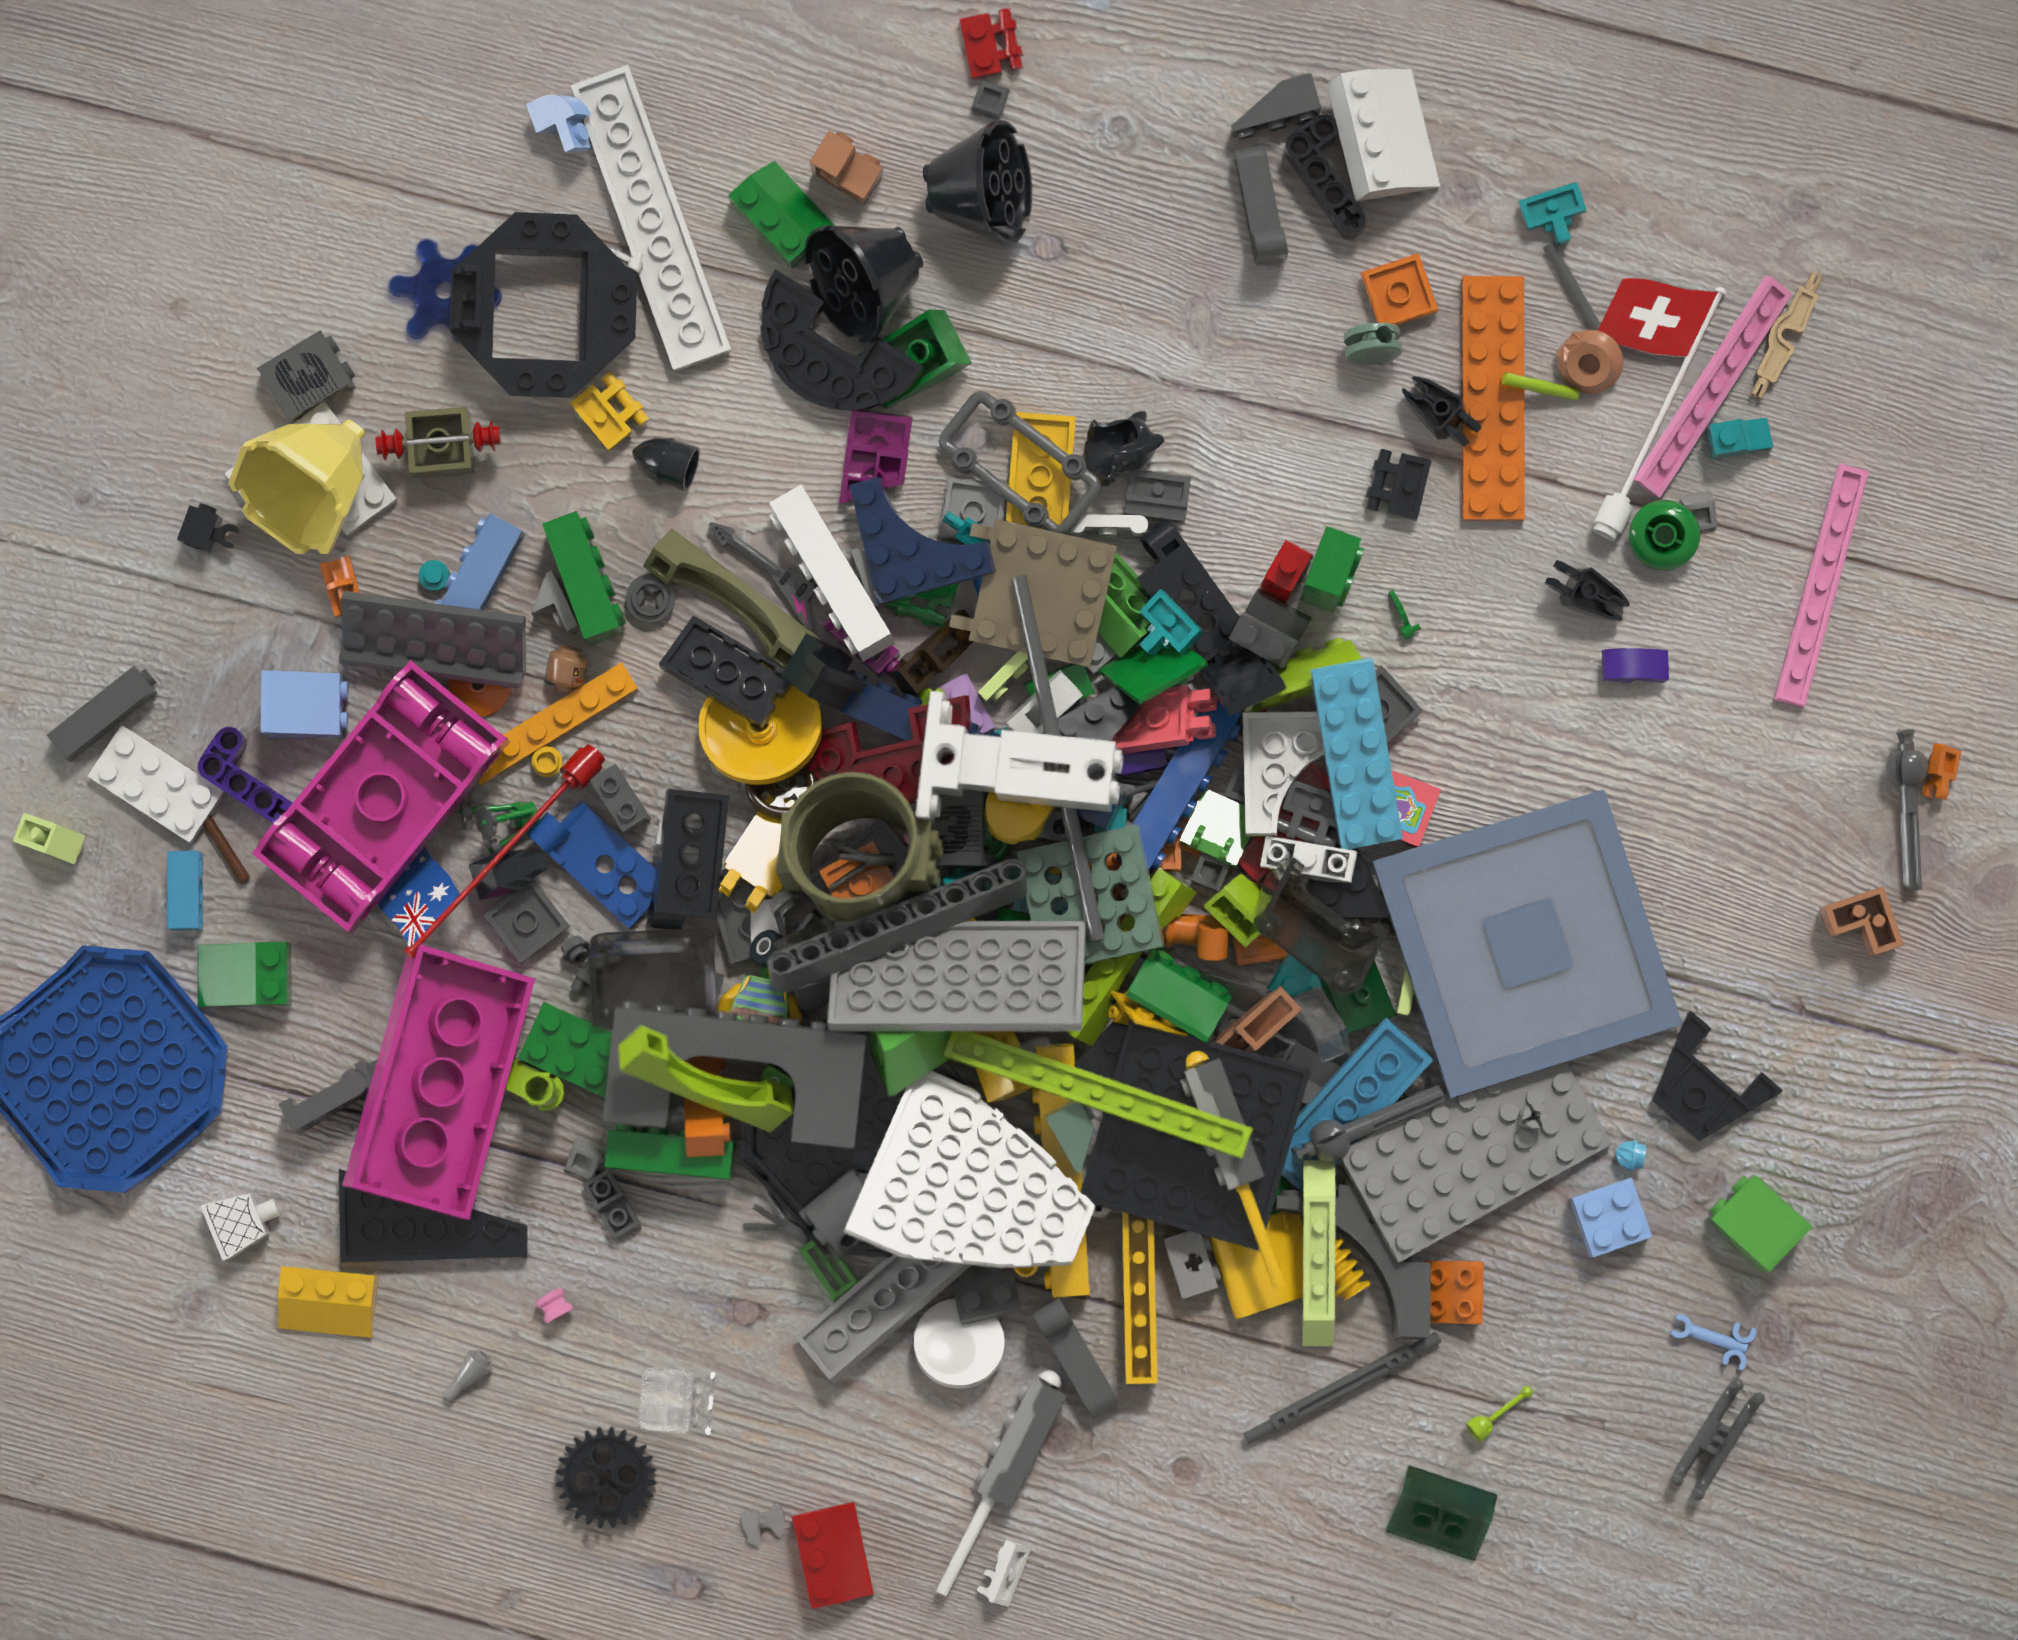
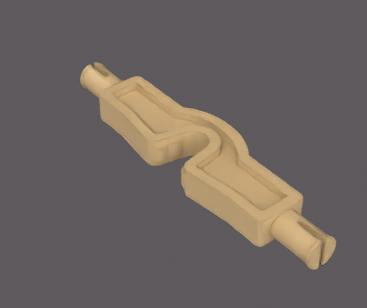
M1811 272L1805 287L1798 288L1786 313L1782 314L1773 323L1768 332L1767 351L1755 373L1758 380L1750 393L1755 397L1761 386L1756 397L1758 399H1763L1768 385L1774 384L1777 381L1783 367L1795 350L1794 345L1783 339L1782 331L1787 330L1801 335L1806 328L1811 311L1819 297L1815 292L1823 279V276L1819 274L1814 284H1812L1817 275L1816 272Z

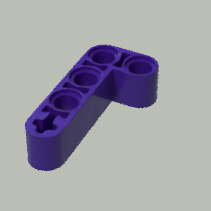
M234 727L220 729L199 759L198 771L200 775L274 823L281 816L277 813L279 808L287 811L293 802L236 766L235 764L247 746L245 735ZM230 734H236L238 737L237 746L231 750L225 749V737ZM212 760H219L221 763V769L216 775H208L206 771L207 764ZM239 776L245 777L247 781L246 788L241 792H234L232 789L233 780ZM264 793L271 794V806L267 809H260L258 806L259 797Z

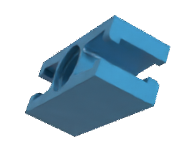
M167 851V929L172 931L203 930V853H200V851Z

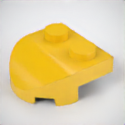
M989 792L986 799L984 816L989 832L996 839L1015 845L1018 841L1028 839L1032 841L1041 834L1043 825L1055 806L1001 801L995 792Z

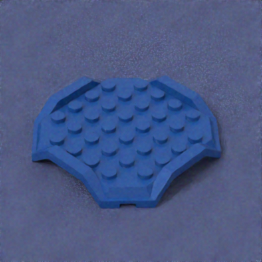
M82 945L62 968L15 1007L0 1016V1113L43 1163L58 1187L126 1193L154 1174L202 1134L222 1113L229 1047L210 1020L151 952Z

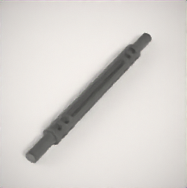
M1437 1332L1430 1334V1338L1421 1339L1409 1346L1406 1343L1270 1415L1269 1420L1246 1431L1243 1435L1247 1443L1251 1444L1275 1430L1280 1432L1385 1375L1416 1360L1415 1356L1442 1342Z

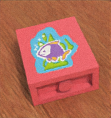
M1392 770L1403 839L1398 840L1406 843L1407 846L1416 848L1421 844L1441 789Z

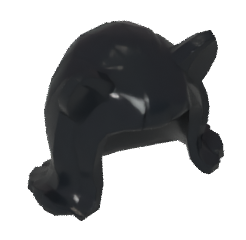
M1138 411L1128 419L1116 420L1106 424L1098 423L1095 419L1091 421L1087 432V441L1085 442L1084 460L1087 463L1088 470L1100 480L1101 486H1109L1111 483H1115V478L1119 477L1121 472L1145 466L1153 458L1156 449L1165 441L1162 435L1154 434L1145 423L1147 419L1145 411Z

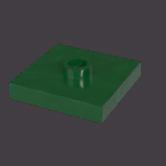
M1374 958L1319 978L1342 1036L1382 1022L1385 1017L1390 1019L1397 1016Z

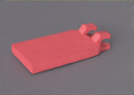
M1188 685L1170 687L1142 703L1139 713L1111 742L1116 743L1118 751H1122V754L1189 745L1190 742H1194V737L1201 740L1216 737V725L1211 723L1210 716L1195 717V710L1202 713L1217 710V698L1212 696L1211 689L1191 691Z

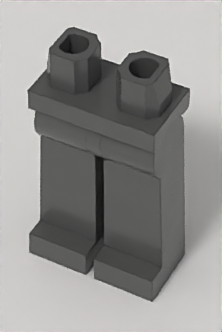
M363 1060L355 1063L356 1069L344 1072L340 1081L299 1104L291 1098L279 1103L292 1130L301 1134L365 1098L368 1095L377 1060L370 1064Z

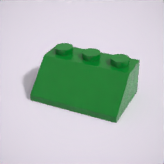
M776 161L752 173L728 195L732 206L791 269L804 258L805 243L810 232L824 225L835 226Z
M1150 950L1125 996L1207 1043L1232 996L1227 994L1228 990L1221 984L1216 982L1210 984L1200 978L1201 974L1189 966L1183 968L1173 962L1174 958L1168 953L1161 950L1157 952Z

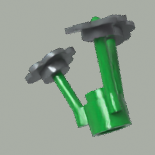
M464 799L460 803L459 810L463 830H466L467 821L472 820V814H475L477 829L482 833V840L490 855L500 852L537 812V808L532 801L523 804L519 801L512 804L471 807V803L465 802ZM508 811V814L495 816L493 813ZM509 820L514 829L519 828V830L499 842L496 838L491 839L492 836L496 835L497 823Z

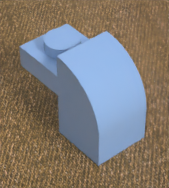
M546 95L527 104L536 133H554L558 131L565 152L582 153L591 148L588 140V130L582 123V119L590 116L591 113L580 99L565 95Z

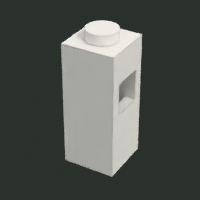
M1061 670L1049 679L1057 718L1082 696L1081 691ZM1036 692L1006 719V723L1010 726L1006 731L1041 734L1044 731Z

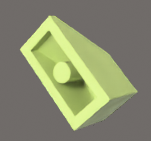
M23 813L13 842L75 864L77 857L82 851L86 835Z

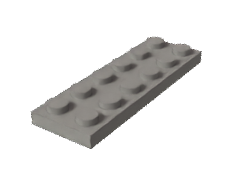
M893 1254L808 1325L795 1339L827 1378L835 1384L971 1265L902 1258Z

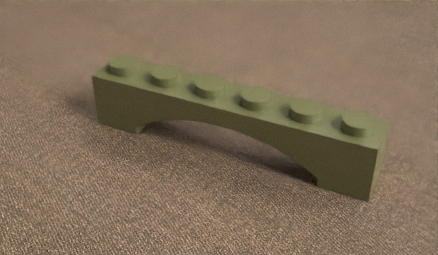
M672 528L653 547L643 565L645 569L667 585L670 582L691 587L725 605L738 615L758 636L768 652L766 658L784 669L806 633L820 639Z

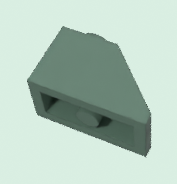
M1069 1101L1047 1113L1045 1118L1077 1173L1082 1170L1094 1130L1090 1120L1094 1119L1095 1115L1090 1107Z

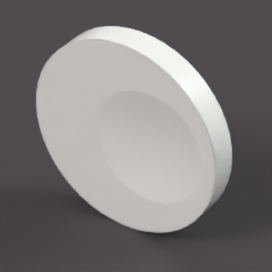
M948 1299L932 1306L924 1313L917 1324L914 1334V1354L917 1363L925 1375L939 1385L955 1389L979 1385L993 1375L1003 1357L1004 1333L997 1317L961 1325L955 1299Z

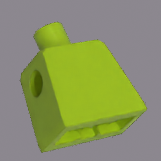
M1239 874L1204 904V907L1244 947H1247L1267 929L1272 906L1271 902L1259 891L1258 885L1253 881H1249L1242 874Z

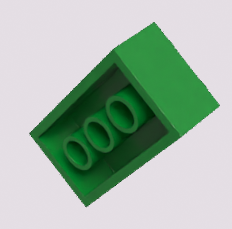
M575 511L542 523L582 635L588 646L590 647L624 634L621 626L626 625V621L618 603L614 605L612 603L611 597L616 596L608 575L602 576L600 569L604 568L605 564L597 545L591 546L590 540L594 539L595 536L587 517L581 518L579 513Z
M1326 526L1299 600L1333 613L1337 605L1343 607L1365 549L1359 547L1362 538Z
M543 1002L518 1059L605 1098L612 1032Z
M616 1124V1130H608L604 1167L733 1180L736 1143L733 1141L724 1142V1155L687 1157L685 1131L678 1130V1136L668 1135V1130L647 1127V1133H639L635 1126Z

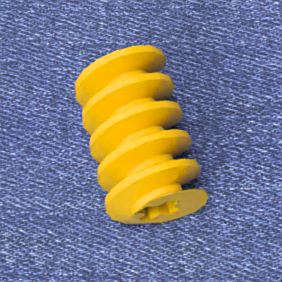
M1341 1237L1335 1239V1286L1338 1287L1335 1291V1298L1344 1297V1302L1368 1287L1371 1283L1369 1280L1359 1282L1364 1271L1362 1269L1352 1270L1357 1264V1260H1346V1257L1351 1252L1349 1248L1339 1250V1247L1344 1242V1239Z

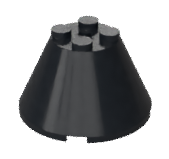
M1005 120L993 121L934 158L930 164L924 165L923 178L927 183L928 193L925 205L929 214H935L940 219L1001 244H1014L1023 237L1026 231L1025 228H1022L1024 217H1030L1032 178L1024 144L1017 143L1014 136L1017 130L1011 123Z
M824 225L810 232L805 243V264L810 263L813 279L809 280L810 286L816 296L827 302L823 312L843 335L848 338L855 336L862 343L868 342L879 335L918 281L919 269L923 267L921 255L913 250L906 239L905 232L900 227L891 229Z

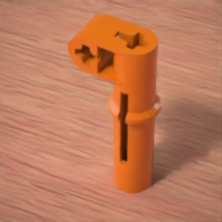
M1182 914L1180 918H1174L1161 930L1163 942L1167 948H1170L1173 944L1197 945L1196 955L1201 959L1218 961L1228 957L1229 931L1213 915ZM1123 915V916L1120 918V920H1119V926H1120V924L1122 923V921L1124 920V918L1126 917V915ZM1101 922V924H1102V929H1103V934H1104V932H1105V927H1104V924Z

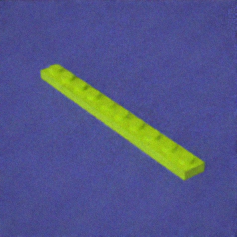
M952 1031L944 1053L946 1058L1240 1159L1243 1158L1252 1132L1251 1127L971 1031Z

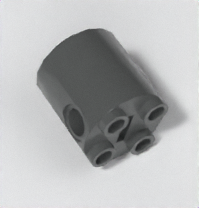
M853 1168L799 1212L810 1227L814 1224L815 1230L813 1234L823 1246L830 1243L827 1247L838 1260L863 1241L844 1232L868 1177V1174L859 1173Z

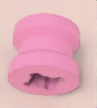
M562 1287L535 1301L536 1306L541 1308L545 1314L544 1320L546 1324L574 1309L571 1303L566 1302L564 1298L565 1291Z

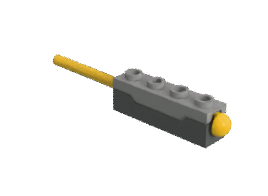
M1201 1051L1190 1053L1186 1058L1188 1070L1184 1071L1185 1079L1180 1080L1186 1097H1193L1197 1107L1195 1109L1245 1125L1220 1058L1205 1064L1204 1061L1209 1059L1205 1053ZM1250 1138L1242 1159L1205 1147L1208 1156L1215 1155L1219 1167L1214 1168L1219 1185H1226L1228 1190L1235 1188L1239 1192L1274 1289L1286 1285L1249 1182L1264 1177Z

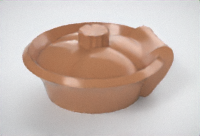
M1573 331L1556 351L1562 378L1570 387L1577 388L1582 393L1595 394L1603 392L1613 386L1621 375L1623 356L1620 347L1613 338L1601 331Z

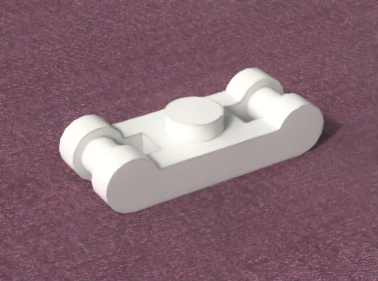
M1083 514L1069 533L1072 536L1080 537L1085 531H1099V536L1112 537L1117 536V532H1130L1132 536L1139 538L1147 532L1148 521L1141 515Z

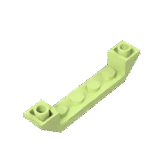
M1303 1159L1302 1346H1334L1335 1162L1328 1163L1321 1160Z

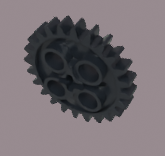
M613 1426L610 1427L607 1435H604L602 1427H597L596 1436L594 1437L589 1430H586L585 1441L576 1436L574 1442L577 1447L575 1449L570 1446L565 1447V1450L570 1455L569 1458L560 1457L558 1459L565 1465V1469L555 1471L556 1474L564 1476L563 1481L556 1483L557 1487H565V1492L559 1496V1499L569 1498L570 1502L567 1504L566 1510L574 1507L578 1509L574 1517L575 1519H578L583 1514L587 1515L586 1525H590L593 1519H597L598 1528H602L605 1520H608L611 1528H615L617 1518H620L625 1525L628 1523V1513L637 1518L639 1514L636 1507L639 1506L644 1509L648 1507L643 1500L644 1496H654L647 1489L648 1486L657 1484V1481L649 1478V1474L656 1472L657 1468L648 1467L647 1465L654 1457H644L642 1453L647 1448V1445L645 1444L637 1448L635 1444L638 1436L627 1440V1430L625 1429L619 1436H616ZM600 1446H605L611 1451V1460L607 1464H601L595 1458V1452ZM584 1460H589L602 1472L610 1469L613 1472L611 1478L628 1489L629 1494H623L609 1482L602 1485L600 1483L601 1475L584 1465ZM624 1465L633 1466L636 1470V1479L631 1483L624 1482L620 1477V1470ZM580 1472H587L592 1476L593 1483L589 1489H582L577 1485L576 1478ZM607 1490L615 1492L618 1497V1502L613 1508H607L602 1504L601 1496Z

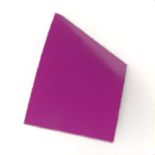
M869 410L851 411L839 503H847L849 500H852L849 486L851 484L876 477L882 478L884 488H892L904 484L912 416Z

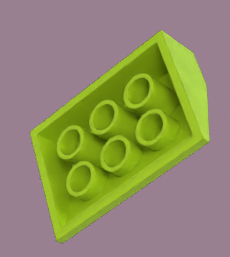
M1342 637L1325 642L1326 648L1314 651L1313 647H1309L1295 652L1296 658L1288 660L1284 668L1270 662L1282 677L1287 689L1242 710V713L1259 712L1313 694L1311 669L1361 660L1362 657L1351 639L1343 642Z

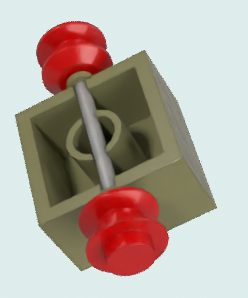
M467 407L405 412L407 437H404V440L402 433L397 428H395L393 435H386L384 430H381V436L375 437L377 455L382 454L384 460L387 459L388 454L393 453L400 459L404 453V448L408 450L409 473L413 478L475 473L473 442L474 447L479 452H482L483 447L490 445L492 450L495 451L496 445L501 444L500 427L494 426L493 420L490 421L488 427H482L479 421H477L473 427L472 434L471 417Z

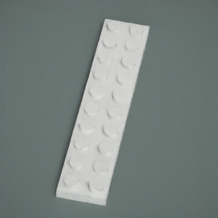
M626 65L571 85L574 96L580 99L591 113L583 121L588 130L590 141L632 257L635 258L638 251L643 253L641 259L643 265L638 274L673 371L675 372L731 352V347L629 66Z

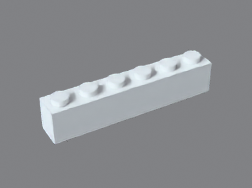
M802 485L770 502L769 504L774 512L769 515L777 531L784 529L788 538L784 542L792 556L799 554L803 561V563L799 564L801 571L807 581L812 578L818 586L814 589V592L822 606L828 603L833 612L828 615L837 631L843 628L848 637L843 640L852 656L858 653L864 662L893 645L895 642L890 631Z

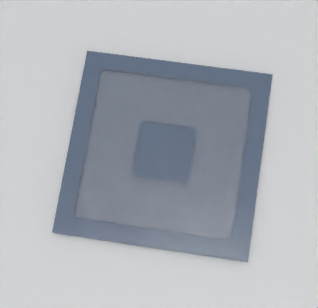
M1605 790L1372 861L1449 1098L1683 1025Z

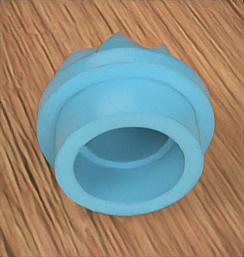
M1637 1140L1623 1142L1615 1152L1619 1165L1628 1168L1629 1171H1633L1634 1168L1642 1169L1646 1145L1638 1144Z

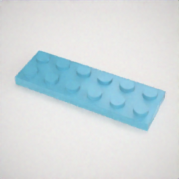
M1366 658L1311 669L1310 673L1340 848L1349 850L1403 839L1373 659Z

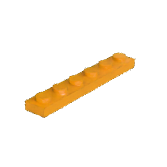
M623 663L617 664L503 734L510 743L478 781L479 785L482 786L531 756L539 748L549 745L637 691L638 687Z

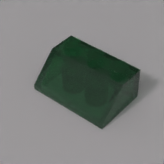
M1408 1465L1396 1496L1386 1532L1475 1561L1492 1522L1498 1494Z

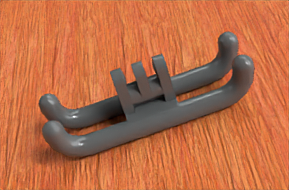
M1741 1379L1732 1380L1726 1387L1671 1476V1483L1674 1486H1681L1687 1472L1702 1449L1713 1455L1692 1490V1496L1696 1500L1704 1498L1705 1492L1758 1407L1765 1401V1396L1757 1392L1747 1401L1731 1428L1720 1423L1731 1402L1744 1387Z

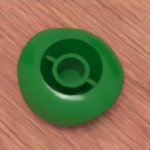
M1657 500L1646 504L1635 514L1629 528V542L1636 558L1647 567L1661 571L1673 570L1686 564L1694 556L1700 542V528L1693 513L1684 505L1672 500Z

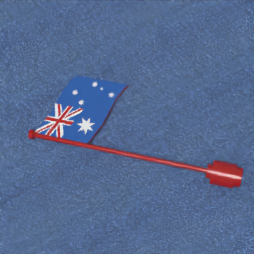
M587 744L584 748L580 747L560 768L562 774L560 778L563 784L461 894L449 874L430 856L426 846L421 850L378 903L381 911L400 929L408 946L403 951L409 958L413 959L417 953L415 951L418 949L419 944L422 945L568 787L572 790L575 788L583 790L589 784V780L602 770L605 758L595 747Z

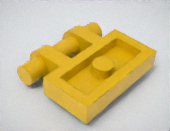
M608 372L601 379L608 387L600 393L596 386L592 384L572 400L570 405L610 452L633 433L626 424L627 421L633 418L639 426H642L649 418L643 412L644 407L638 400L634 401L625 390L626 385L621 379L617 380L611 372ZM614 397L625 408L619 414L609 403Z

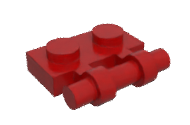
M1010 8L998 11L1000 22L995 24L991 23L989 13L959 19L972 80L1002 74L1000 62L1009 60L1012 71L1023 68L1021 61L1023 51L1022 47L1017 43L1015 34L1017 24L1016 20L1012 19ZM1003 34L1006 48L997 51L994 36Z

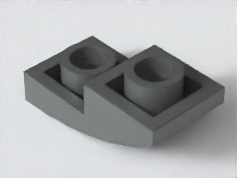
M610 1169L582 1184L615 1242L642 1227Z

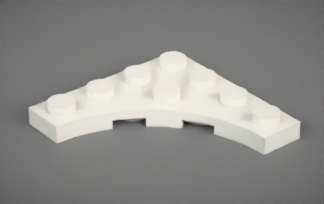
M1317 712L1243 713L1245 836L1277 835L1278 815L1289 787L1306 767L1324 756Z

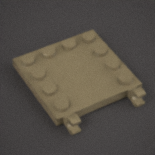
M1000 519L995 520L994 528L972 523L970 536L991 540L990 549L996 573L983 576L974 618L953 614L949 627L971 631L970 641L1027 653L1011 580L1013 577L1026 575L1044 657L1090 667L1117 546Z

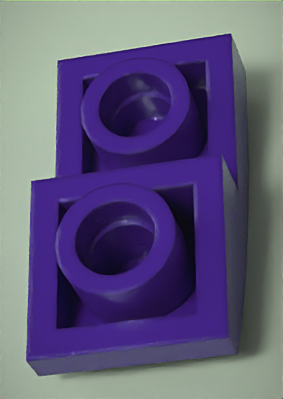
M1642 648L1602 650L1603 681L1632 683L1635 680L1664 683L1669 680L1668 650Z

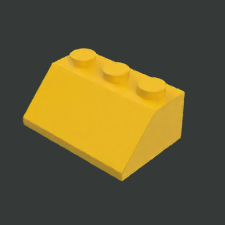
M281 1266L278 1291L279 1329L372 1338L379 1276Z

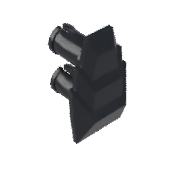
M524 849L510 852L509 850L476 886L479 900L522 890L521 887L534 882L535 877L548 870L543 851L525 852ZM498 853L469 864L473 880Z

